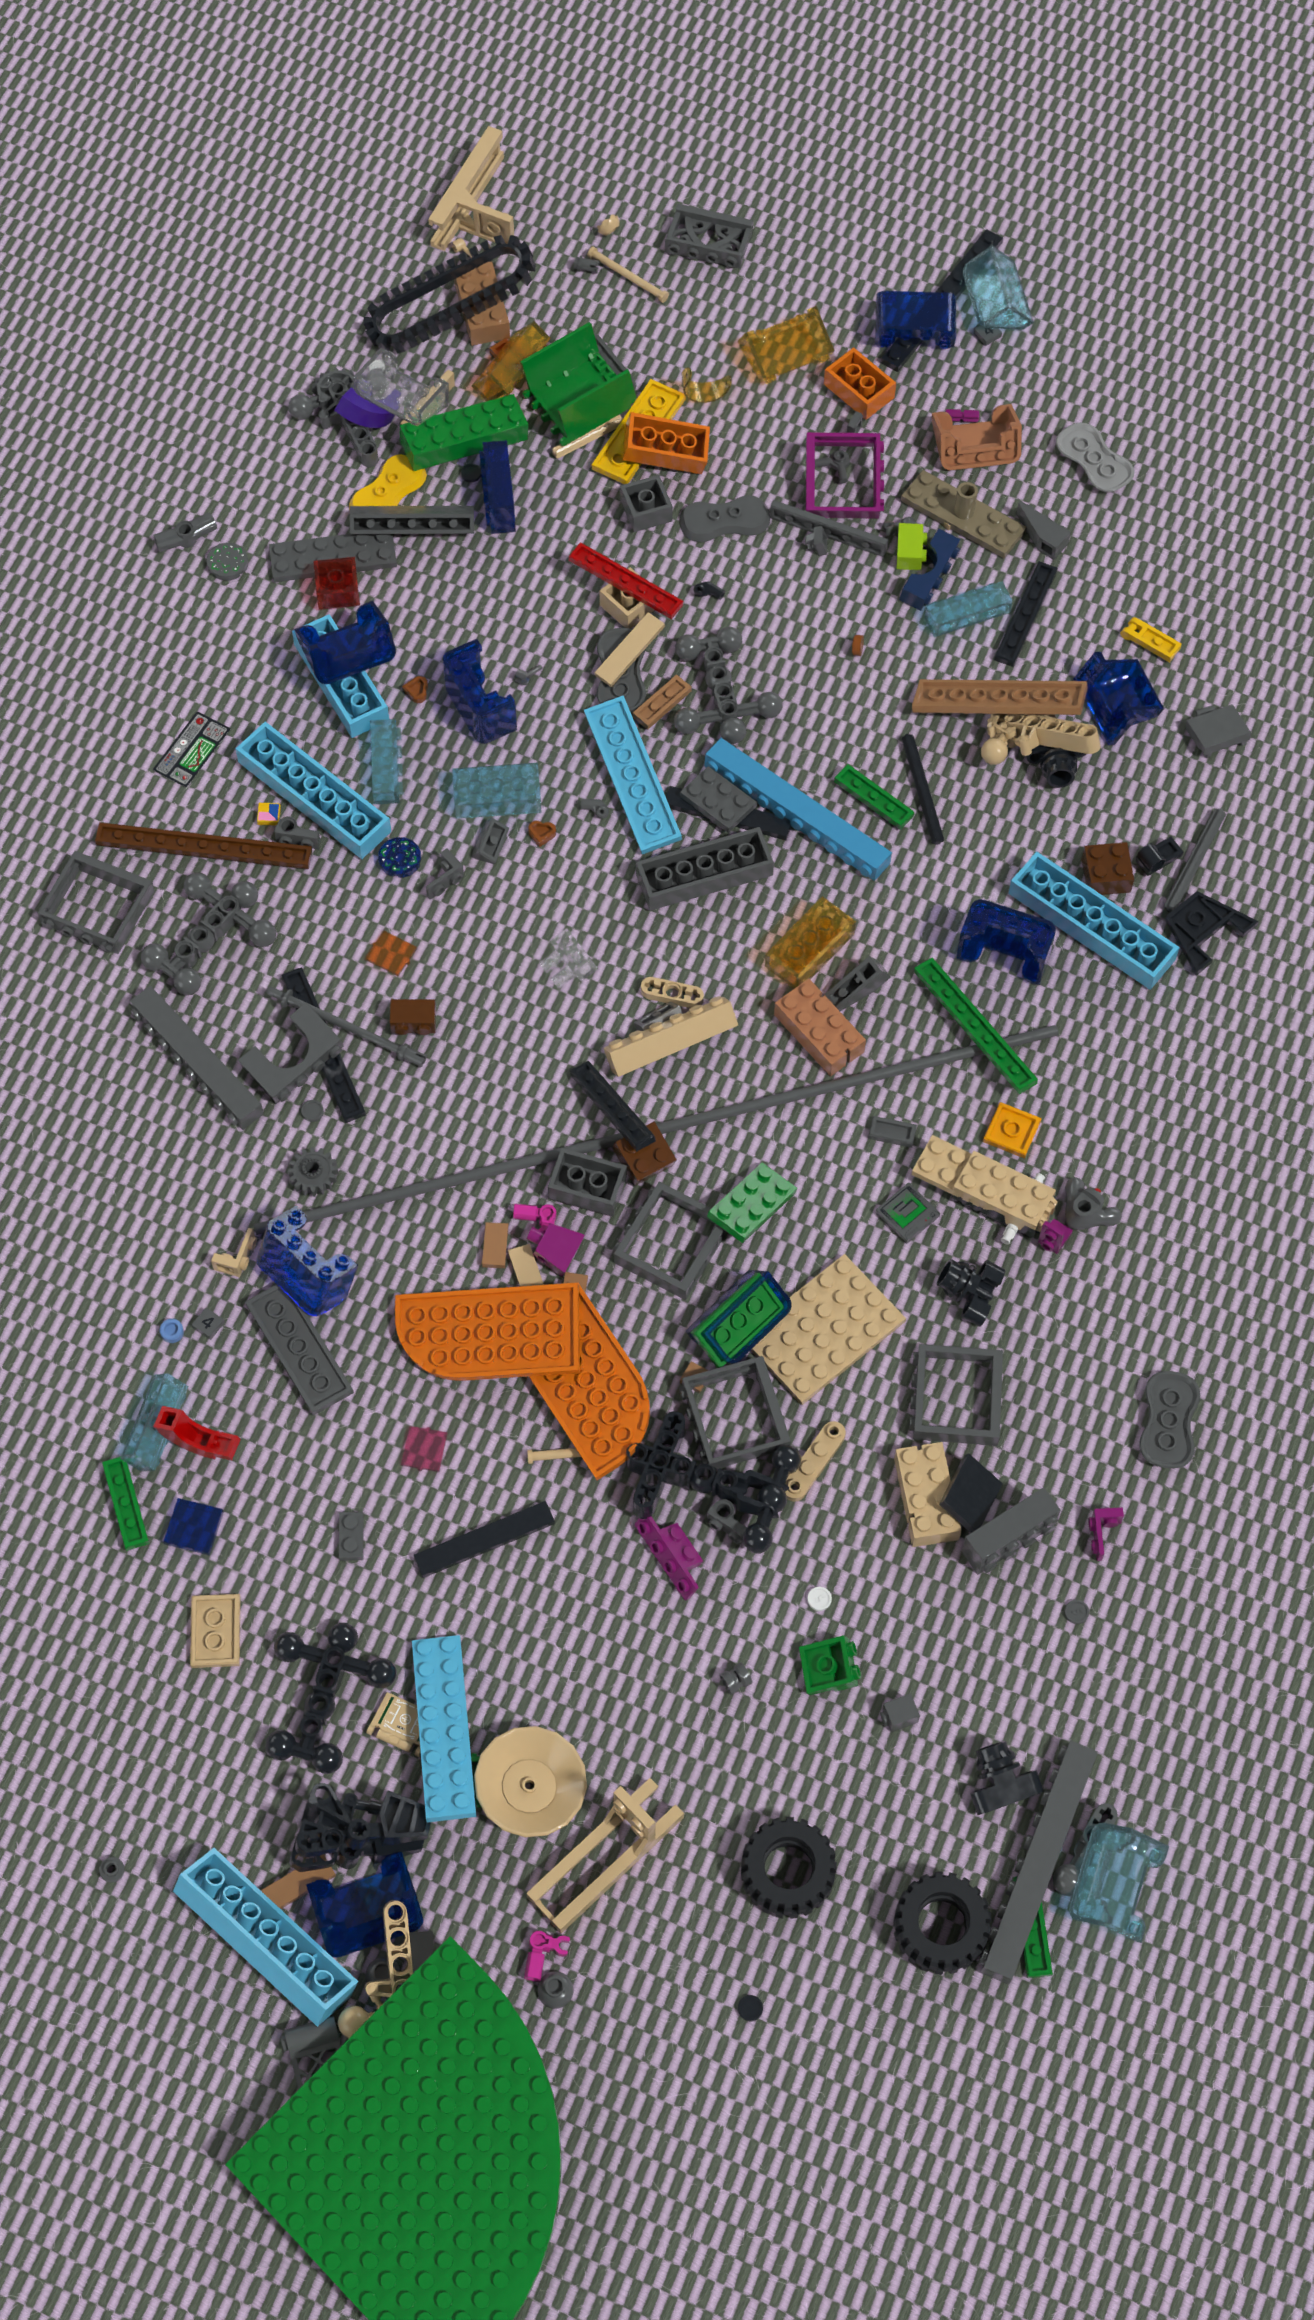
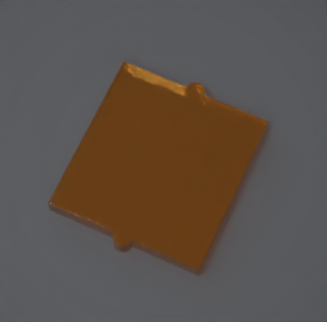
M383 931L378 940L372 944L373 947L365 960L399 976L405 966L410 964V959L417 950V947Z

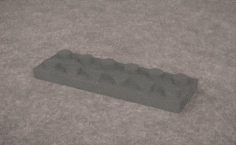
M345 534L269 544L274 583L397 567L393 534Z
M286 1279L245 1301L247 1308L313 1416L354 1393L353 1388Z

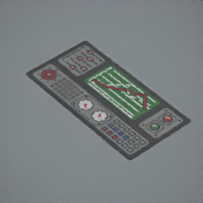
M196 712L153 768V771L187 787L230 731V728L200 712Z

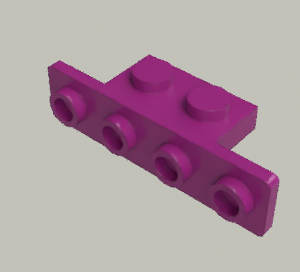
M652 1516L647 1519L639 1518L635 1522V1527L639 1534L643 1537L683 1599H690L699 1587L688 1570L700 1566L703 1562L702 1558L678 1523L660 1529Z

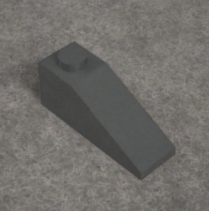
M869 956L824 995L841 1012L876 991L891 976L878 960Z

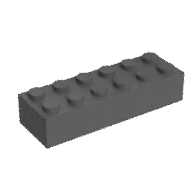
M760 827L637 861L636 876L649 911L773 876L774 861Z

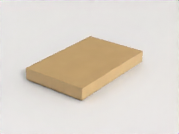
M240 1594L192 1596L191 1668L240 1666Z

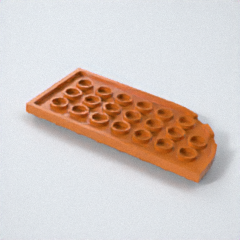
M578 1283L395 1295V1326L400 1343L410 1359L431 1375L447 1380L466 1381L580 1373Z
M578 1283L580 1373L529 1376V1378L598 1481L627 1461L626 1452L631 1444L634 1445L628 1450L630 1456L635 1452V1447L637 1446L635 1443L642 1442L649 1424L650 1402L646 1386L639 1372Z

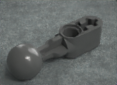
M1103 1803L1096 1808L1073 1849L1074 1857L1070 1864L1061 1865L1054 1872L1053 1885L1061 1895L1070 1897L1082 1891L1085 1884L1083 1870L1087 1863L1093 1862L1117 1819V1810L1113 1805ZM1105 1813L1108 1815V1819H1106L1101 1827L1098 1824ZM1087 1834H1096L1099 1842L1091 1843L1087 1839Z

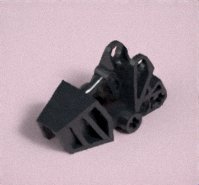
M318 1783L313 1786L301 1819L302 1823L290 1856V1865L298 1872H306L332 1867L335 1861H337L341 1868L352 1869L357 1865L360 1856H373L374 1864L419 1853L422 1851L424 1840L428 1837L431 1822H426L425 1805L389 1790L383 1802L358 1800L355 1794L348 1793L341 1804L330 1785ZM324 1789L328 1792L329 1797L326 1800L316 1797L315 1791ZM355 1809L377 1815L375 1823H367L363 1819L352 1821ZM332 1853L333 1858L329 1861L320 1858V1855ZM298 1855L307 1858L304 1864H301L300 1860H296Z

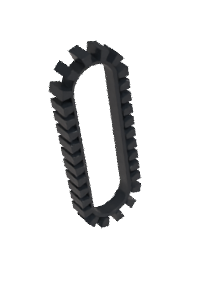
M502 235L494 236L496 246L491 248L486 240L480 243L484 252L479 253L477 247L474 246L469 249L472 258L468 259L465 252L457 255L461 264L457 265L453 257L446 261L450 268L446 271L443 263L436 266L438 276L435 277L430 269L424 272L428 281L424 282L421 276L418 275L413 278L416 287L413 288L409 281L401 284L405 293L402 294L397 286L390 290L394 296L393 299H390L387 292L380 295L379 297L383 304L378 308L371 302L367 308L371 317H364L363 324L367 330L365 332L374 347L378 345L381 352L389 353L392 344L397 354L405 352L402 343L408 341L411 348L419 345L415 336L419 335L422 342L430 339L426 332L430 329L435 337L441 334L437 325L442 324L445 331L452 328L448 319L453 318L455 324L458 325L464 322L460 313L464 312L466 318L470 319L475 316L471 309L475 306L478 313L485 311L486 308L482 303L486 300L491 308L497 305L494 298L495 295H498L501 302L507 300L508 296L505 290L508 288L512 296L520 293L516 284L521 280L522 283L528 286L532 281L528 271L535 272L536 268L533 255L526 242L524 241L521 244L518 236L510 235L508 244H506ZM512 254L519 258L518 267L510 276L399 333L385 334L380 331V325L384 317L409 302L498 256Z

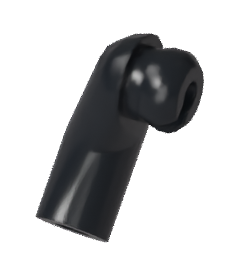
M709 581L694 586V593L699 597L713 595L721 600L725 595V590Z

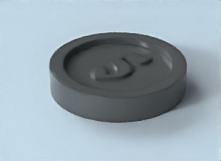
M309 1100L302 1105L301 1113L305 1120L315 1122L322 1118L324 1108L319 1101Z
M1072 1600L1066 1605L1065 1616L1073 1624H1082L1089 1616V1608L1081 1600Z

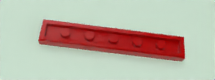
M581 542L568 556L570 562L671 620L683 606V600Z

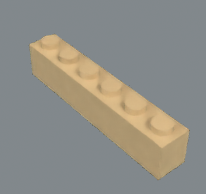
M714 997L709 1000L710 1003L703 1006H693L684 1014H674L669 1017L670 1020L651 1024L649 1029L632 1032L628 1038L611 1041L609 1046L603 1049L612 1073L617 1077L738 1026L731 1002L725 997Z

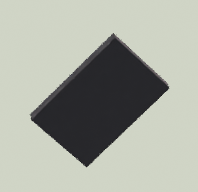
M968 1453L962 1458L939 1505L972 1533L982 1526L1003 1483Z

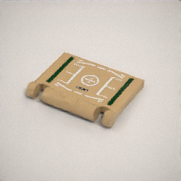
M387 1692L366 1733L372 1735L375 1727H377L379 1731L376 1738L408 1753L412 1750L413 1745H416L418 1747L415 1751V1756L420 1757L417 1705Z

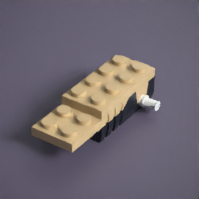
M934 1135L928 1141L911 1174L952 1194V1201L960 1202L963 1206L970 1207L977 1213L981 1212L983 1216L1006 1226L1001 1241L1007 1245L1010 1244L1011 1239L1013 1240L1017 1232L1031 1239L1034 1238L1036 1233H1041L1043 1223L1049 1221L1050 1215L1054 1213L1058 1203L1054 1198L1056 1190L1042 1183L1045 1179L1044 1175L1037 1173L1035 1178L1032 1179L976 1151H973L971 1154Z

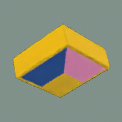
M259 803L257 824L278 825L281 812L280 803Z

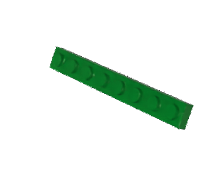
M933 957L914 968V973L1019 1095L1038 1084V1078Z

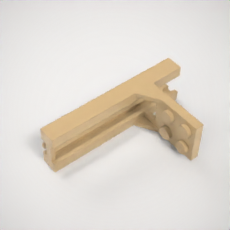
M491 126L487 127L429 217V225L433 226L435 224L439 226L430 240L432 247L445 251L459 229L494 243V236L502 235L505 243L508 244L510 235H514L513 216L476 202L504 159V151L500 150L503 131ZM470 211H473L474 220L469 215Z
M651 1778L631 1796L622 1786L613 1792L614 1806L604 1821L526 1893L531 1903L543 1913L544 1917L551 1921V1924L560 1934L684 1818V1812L675 1804L663 1817L655 1822L640 1806L659 1788ZM626 1819L632 1825L631 1829L639 1839L562 1912L554 1917L540 1899Z

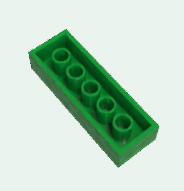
M514 394L400 425V443L413 471L528 440V422Z

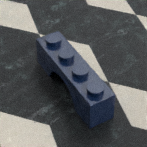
M938 528L926 553L932 561L933 569L925 574H911L902 589L899 600L920 611L925 604L929 605L934 596L932 594L933 590H938L943 581L941 576L943 574L947 575L952 565L950 563L951 559L956 560L961 550L958 548L961 539Z

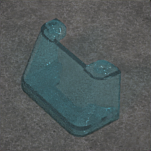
M1109 1823L1097 1824L1091 1832L1070 1903L1069 1912L1071 1917L1081 1923L1130 1941L1142 1943L1146 1927L1145 1921L1141 1917L1134 1915L1147 1867H1160L1166 1859L1169 1846L1132 1828Z

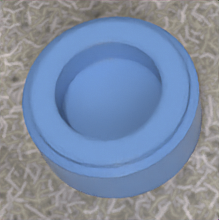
M168 1319L161 1324L160 1334L164 1341L176 1343L183 1337L184 1329L180 1321Z

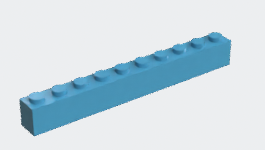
M720 738L705 754L704 766L706 768L708 766L757 801L761 807H766L778 818L783 819L785 817L790 820V824L795 830H800L806 834L813 842L819 843L829 853L840 857L847 865H852L865 877L875 881L890 865L891 851L724 739Z

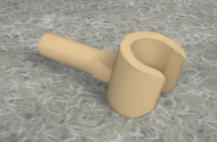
M462 238L452 242L454 244L452 249L455 253L463 251L472 258Z

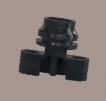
M1038 745L1026 757L1029 763H1040L1042 774L1050 786L1062 788L1074 781L1075 773L1077 772V758L1083 757L1086 754Z
M950 1259L938 1277L937 1286L943 1288L945 1294L953 1297V1300L959 1302L962 1298L966 1299L961 1317L981 1327L992 1307L988 1304L994 1297L992 1292L994 1288L1001 1285L1006 1270L986 1260L980 1267L978 1274H976V1266H969L965 1261L956 1262Z
M1006 1741L998 1742L975 1751L978 1757L976 1763L977 1770H982L983 1772L978 1777L979 1779L988 1778L990 1786L970 1793L977 1815L1044 1792L1037 1770L1017 1776L1014 1775L1013 1769L1019 1767L1020 1763L1019 1761L1013 1762L1016 1755L1008 1748Z

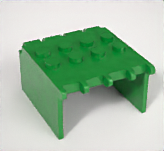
M590 322L520 361L528 385V389L524 390L522 395L526 399L531 396L535 399L531 403V407L534 410L542 408L545 413L541 415V420L543 422L549 420L553 422L555 426L550 431L553 435L558 433L563 435L559 440L562 446L571 443L630 409V404L634 403L636 399L630 371L626 369L616 375L603 357L597 353L599 350Z

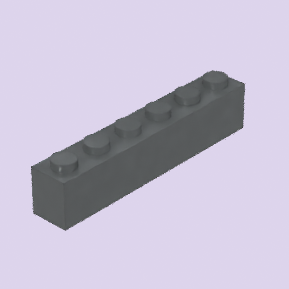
M350 506V534H474V506Z

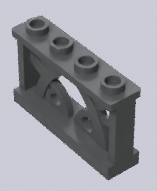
M677 204L676 213L665 239V252L740 269L749 241L753 235V220ZM683 224L685 228L678 229V226ZM707 230L715 231L721 240L705 245L696 234L704 233ZM679 234H685L682 235L680 239L675 238ZM738 237L743 238L741 243L736 240ZM730 244H733L734 246H736L737 249H738V252L733 251V248H732V246H731Z

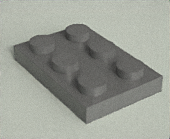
M709 766L680 792V797L728 833L757 807V802Z

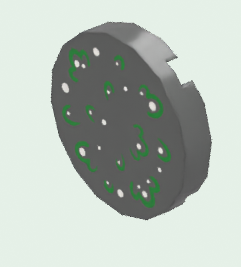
M227 542L213 547L208 553L206 560L209 572L215 575L217 579L226 581L239 578L240 574L245 573L249 563L246 551L241 546Z

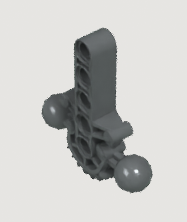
M374 366L365 371L363 378L355 380L352 369L346 372L345 368L338 370L335 367L334 371L328 369L327 374L321 373L320 378H315V383L312 384V392L315 396L309 398L306 395L298 394L291 398L288 405L289 413L295 419L305 420L312 415L314 408L320 407L319 418L321 427L328 429L330 426L342 424L361 463L365 467H373L378 463L379 458L376 443L368 427L357 425L345 419L334 410L341 397L351 387L362 396L375 401L373 394H363L361 391L365 389L373 392L382 391L388 384V375L383 368Z

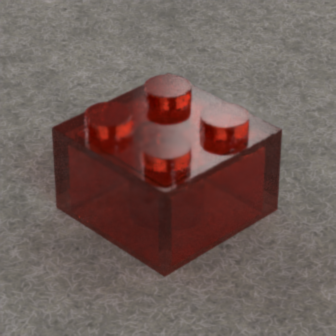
M355 557L313 561L319 610L360 606Z

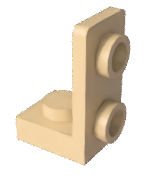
M248 1228L236 1259L226 1253L221 1255L214 1253L211 1260L213 1269L240 1278L242 1270L245 1271L248 1267L250 1250L253 1251L257 1243L254 1230Z

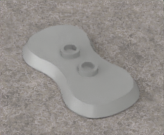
M1081 422L1075 423L1058 434L1056 445L1059 451L1068 459L1081 465L1086 471L1090 482L1098 490L1106 493L1114 492L1127 485L1133 479L1134 468L1126 458L1110 450L1105 444L1101 433L1094 426Z

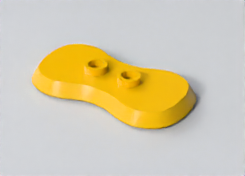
M399 454L390 457L382 465L375 481L352 496L349 509L350 506H398L399 502L406 495L419 489L424 484L427 477L425 468L413 471L406 455Z

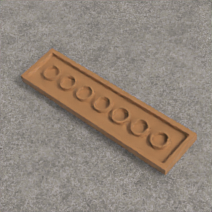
M920 679L912 703L913 713L1081 715L1088 687L1087 681Z

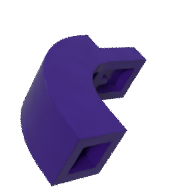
M351 387L341 397L334 411L360 426L368 428L385 427L392 422L399 410L400 403H398L401 394L394 390L385 400L373 401L362 396Z

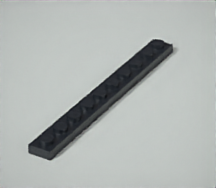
M988 229L984 231L881 358V364L899 372L1003 243V237Z

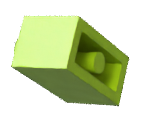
M899 523L897 569L921 570L922 562H926L927 550L923 549V545H927V533L923 532L924 524Z

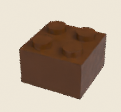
M1128 843L1084 846L1081 861L1086 885L1101 895L1131 893L1134 875Z
M655 1121L646 1126L654 1134L656 1142L636 1152L628 1141L622 1138L616 1141L612 1147L620 1163L627 1166V1175L634 1187L670 1168L677 1161Z

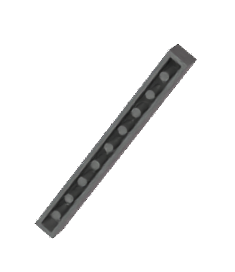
M1070 1740L1067 1747L1062 1745L1057 1757L1061 1763L1058 1769L1053 1768L1049 1778V1782L1053 1784L1050 1791L1045 1790L1040 1804L1044 1805L1041 1813L1037 1812L1033 1820L1032 1826L1035 1827L1033 1836H1027L1023 1849L1027 1850L1024 1859L1020 1857L1014 1871L1018 1875L1016 1881L1011 1880L1008 1885L1006 1894L1009 1895L1007 1904H1001L997 1917L1001 1920L998 1928L993 1926L988 1940L992 1943L989 1951L986 1949L983 1951L979 1964L983 1965L980 1973L1008 1985L1012 1981L1098 1751Z

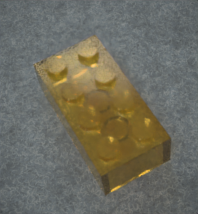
M535 321L524 326L513 334L473 383L472 387L485 401L501 398L504 395L508 396L515 388L513 384L519 382L525 376L520 361L546 347L547 342L551 338Z
M822 896L765 954V967L795 989L807 979L811 980L854 936L856 921Z

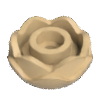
M612 214L609 219L603 220L602 224L597 226L598 232L608 236L619 227V218Z

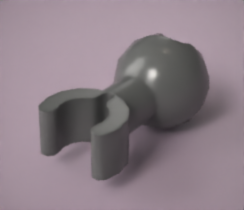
M905 517L898 523L886 521L883 522L884 531H886L887 536L893 535L895 531H898L899 523L916 524V521L912 517Z

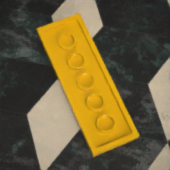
M650 379L592 463V470L622 484H628L642 465L641 463L622 460L625 424L630 412L672 420L686 400V394Z

